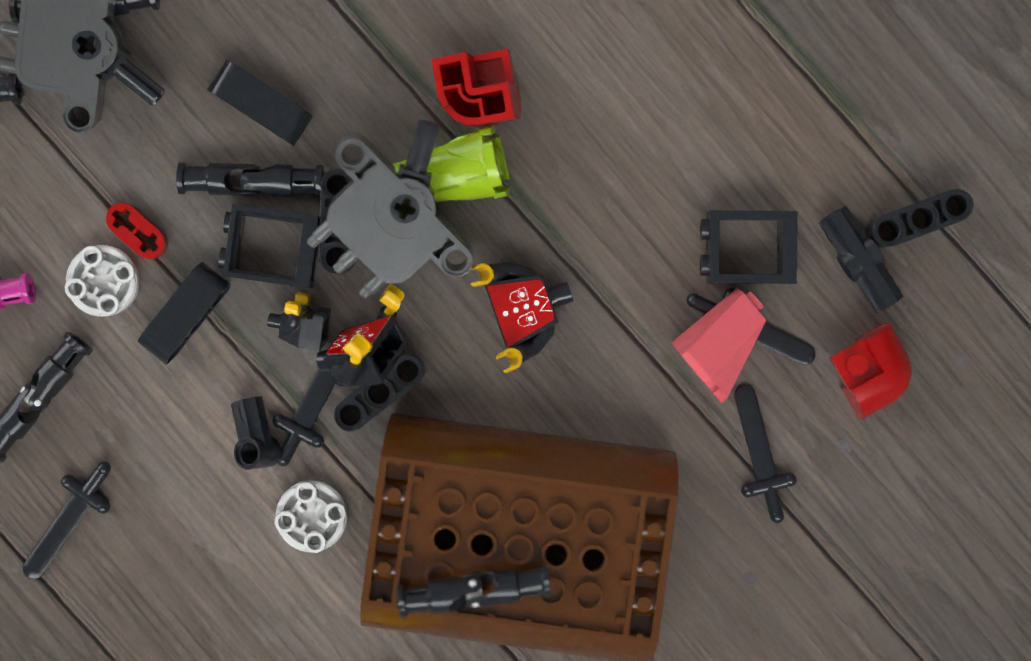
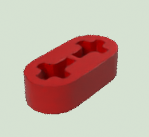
M127 203L114 204L109 208L106 213L108 228L142 258L157 259L165 254L168 248L167 236L141 211ZM130 212L131 214L128 219L136 228L131 230L124 225L118 227L119 218L116 216L117 213L126 214ZM141 232L149 237L155 235L158 237L155 241V244L158 246L156 251L151 249L145 251L143 249L146 243L138 236Z

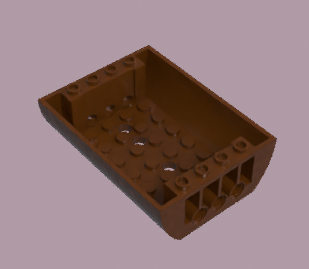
M392 413L387 425L380 457L361 597V626L617 661H652L659 639L678 500V462L675 451ZM441 529L451 530L456 536V543L449 549L440 548L435 542L437 531ZM478 534H486L493 541L492 549L485 554L477 553L472 547L471 541ZM552 544H561L567 550L566 559L559 564L549 562L545 556L547 548ZM590 549H598L604 555L602 565L596 569L586 567L582 561L584 553ZM547 563L551 597L546 598L544 595L522 597L520 602L477 608L465 607L461 610L438 614L425 611L408 614V617L403 619L400 617L396 589L399 584H403L404 587L428 584L429 580L447 577L461 578L471 574L515 568L517 571L540 568L541 564ZM482 584L484 595L496 589V586L492 584Z

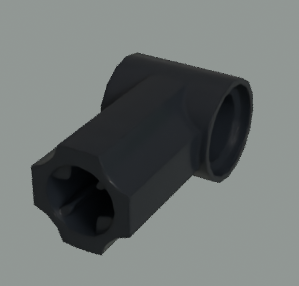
M262 396L232 402L231 408L239 440L234 448L236 463L245 470L273 467L281 457V446L276 438L270 435Z

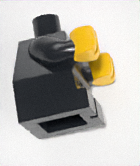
M297 292L294 301L286 302L285 310L281 315L269 314L267 326L279 329L278 338L298 348L320 351L327 343L331 308L321 307L318 311L311 310L309 308L311 295L305 292Z

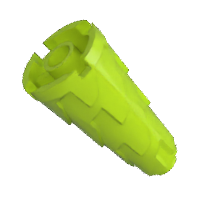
M494 125L477 128L476 132L457 137L433 149L427 172L432 173L430 185L435 192L436 202L476 200L488 197L497 199L510 195V186L501 187L502 181L508 180L510 177L500 136L494 138L489 136L496 133L497 129ZM407 159L393 163L396 167L395 174L398 172L400 164L406 165ZM404 198L403 202L399 204L411 203V200Z

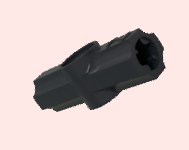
M847 206L841 207L818 222L827 239L838 253L837 260L841 268L852 282L857 283L875 313L889 308L904 297L884 266L885 259L880 249L870 237L865 236Z

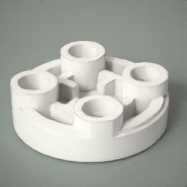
M108 245L88 246L71 261L66 274L65 292L73 303L85 313L94 316L116 315L127 309L135 300L140 286L139 271L133 259L119 248Z
M306 480L293 485L283 494L276 508L275 526L282 538L290 546L300 551L318 553L331 547L339 540L345 531L348 521L346 502L335 487L319 480Z

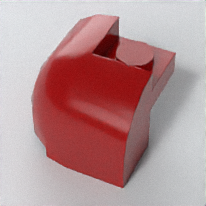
M508 48L478 55L464 52L431 59L437 96L441 107L454 120L467 126H488L521 118L520 90L516 86L511 51Z
M885 322L854 339V344L829 357L844 384L841 389L856 417L861 420L895 402L905 393L911 381L912 366L909 356L890 322Z

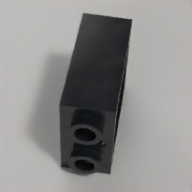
M232 204L231 212H226L223 223V232L228 233L226 248L222 247L219 254L218 266L219 269H223L222 276L313 288L319 245L316 248H312L307 243V239L320 226V217ZM246 217L303 224L295 277L239 269Z
M710 210L706 212V219H701L700 239L706 240V254L700 255V276H706V283L797 284L798 211ZM720 221H777V274H719Z

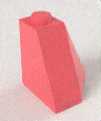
M738 288L671 342L721 403L728 398L766 322V319L759 312L764 306L751 291L745 295Z

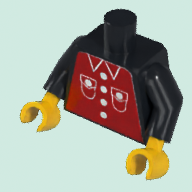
M511 262L472 265L471 270L476 269L480 273V280L470 284L473 287L485 285L506 346V350L498 353L496 359L506 356L510 360V367L503 370L504 373H509L519 368L526 360L539 354L554 336V325L558 323L554 308L574 302L569 285L566 281L547 288L542 274L537 275L531 267Z
M389 284L379 298V301L386 306L380 308L376 320L342 330L327 350L317 353L316 362L318 368L322 372L329 371L335 383L340 387L382 384L408 345L396 321V311L399 309L401 301L405 296L404 292L393 284Z

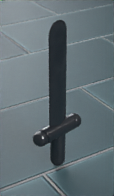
M729 288V289H727V290L725 291V294L723 295L722 300H723L725 297H727L731 292H733L735 289H734V288ZM695 293L687 297V304L704 314L717 305ZM766 323L756 340V343L802 365L812 363L816 356L815 350L811 345Z
M320 369L318 370L293 419L282 414H276L273 417V425L288 433L281 447V457L277 463L278 465L286 466L289 464L301 441L315 448L323 446V436L311 429L336 384L329 371L322 372Z
M741 385L736 389L734 397L757 480L744 484L741 488V493L748 498L764 494L771 521L780 523L784 519V513L782 512L783 509L778 490L794 486L797 478L790 472L777 475L756 393L751 386Z
M100 462L84 484L72 475H65L61 479L62 487L71 492L72 496L25 561L23 573L27 578L38 579L42 576L89 507H92L101 514H105L110 510V503L96 493L111 471V465L108 462Z

